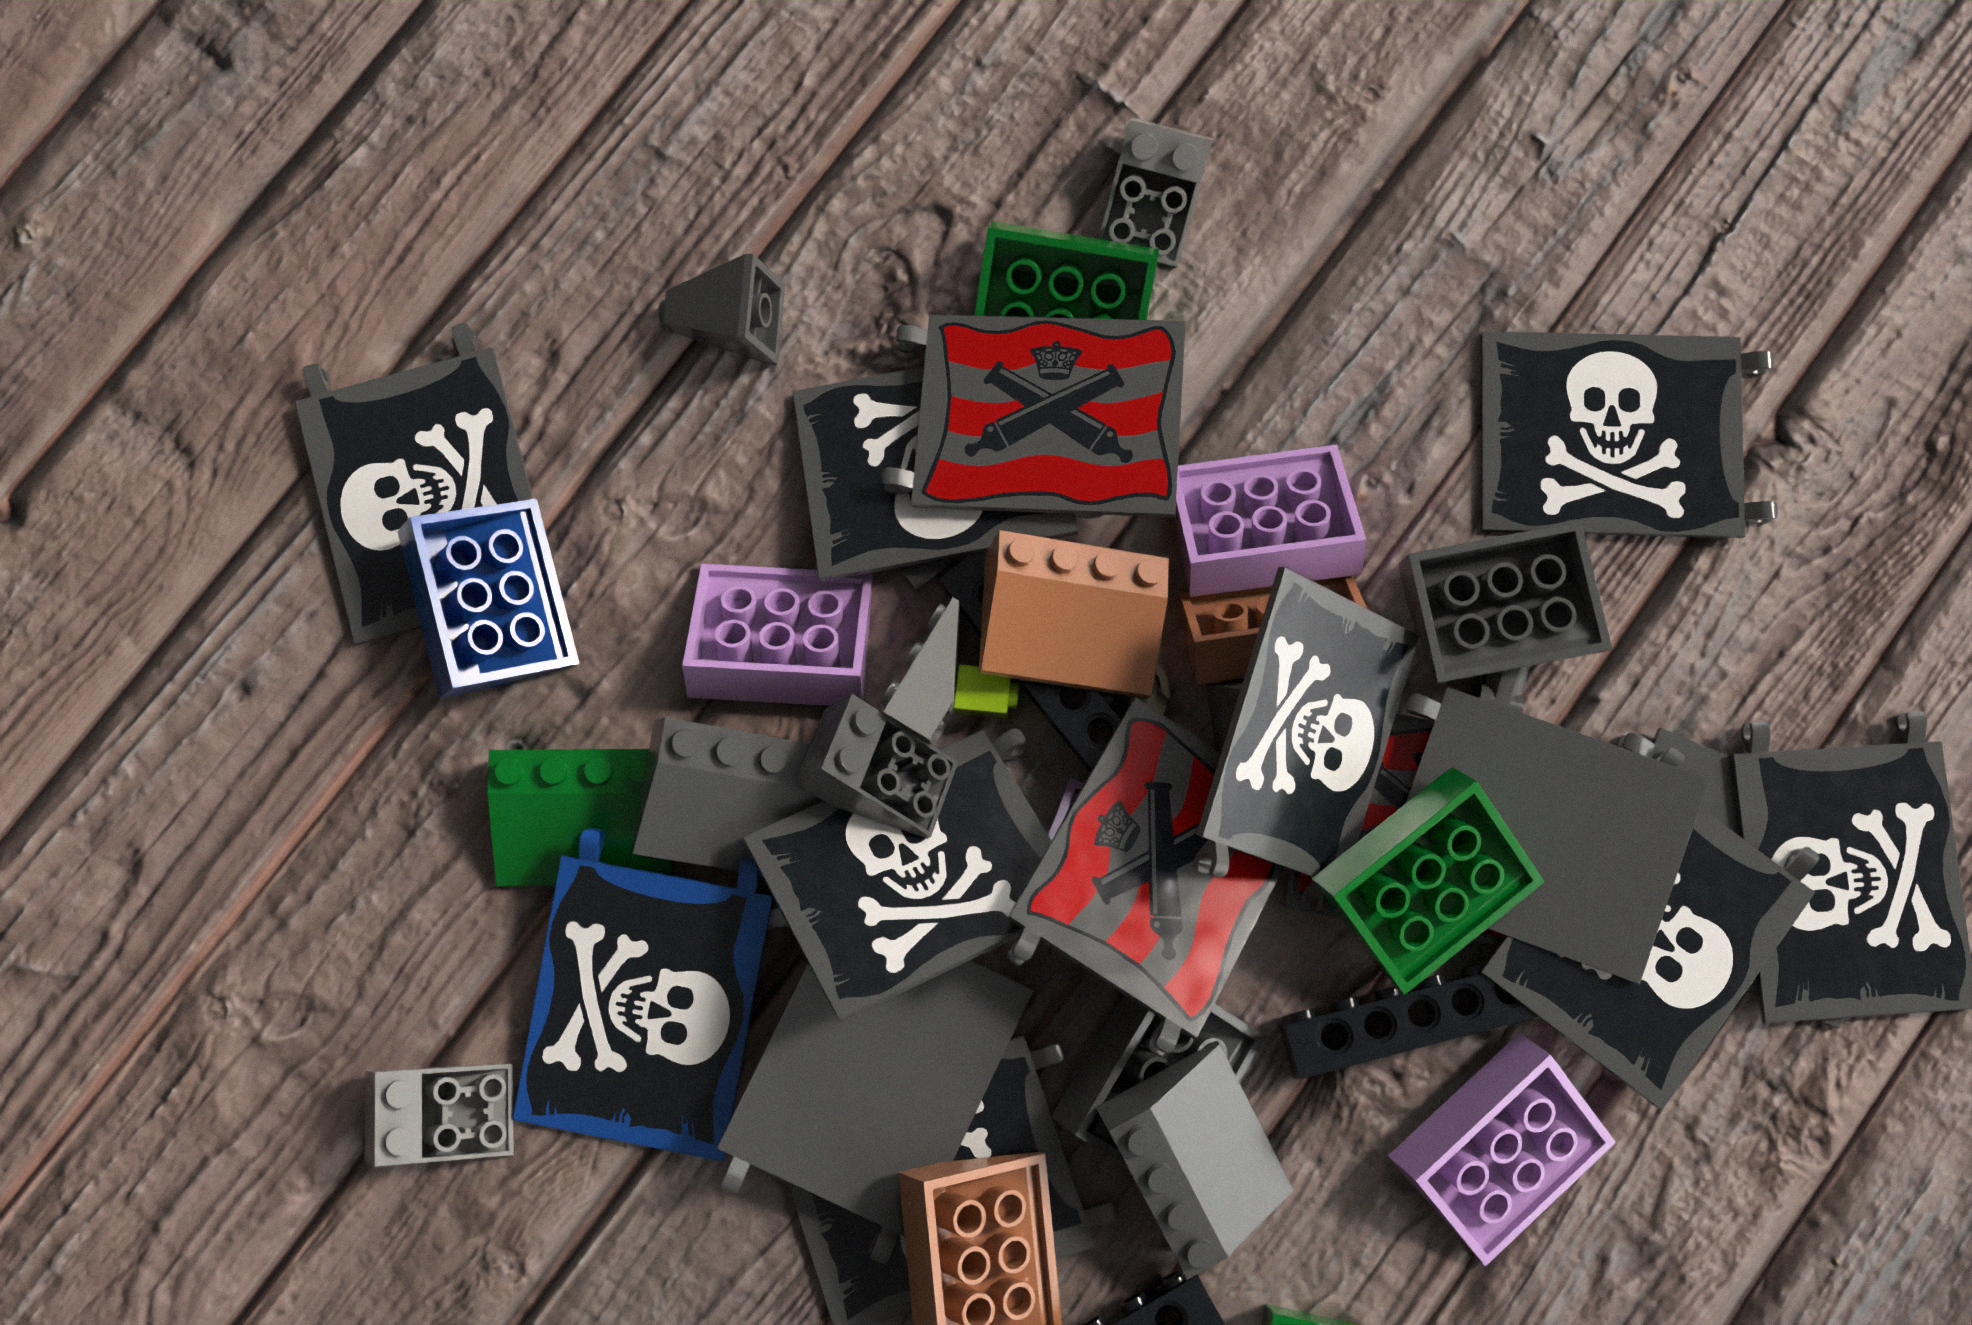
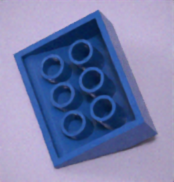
M537 499L409 517L397 531L439 699L485 690L579 664Z

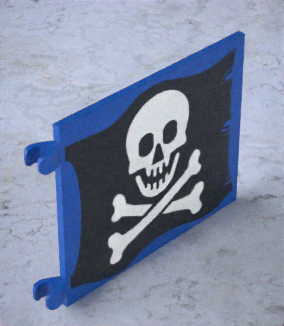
M597 828L584 830L580 837L579 858L562 855L513 1120L724 1161L726 1152L717 1149V1146L734 1111L773 896L756 892L761 873L753 858H746L741 862L737 888L598 862L605 841V832Z

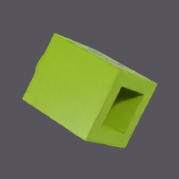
M959 665L954 705L955 714L1007 719L1008 708L1017 709L1019 682H1011V678L979 674V666Z

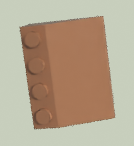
M999 530L985 553L979 674L1149 699L1152 696L1168 601L1169 558Z
M1044 1152L939 1162L898 1172L913 1325H1062L1046 1154Z

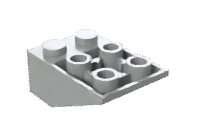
M1136 118L1129 119L1098 239L1159 249L1157 262L1178 267L1213 138Z
M954 597L947 607L940 604L928 624V628L931 629L930 636L924 645L919 642L915 644L904 664L908 667L906 675L901 683L896 680L891 683L881 701L885 705L883 713L934 747L955 714L954 705L957 686L961 615L959 600Z
M513 1064L365 1071V1164L378 1167L514 1155Z

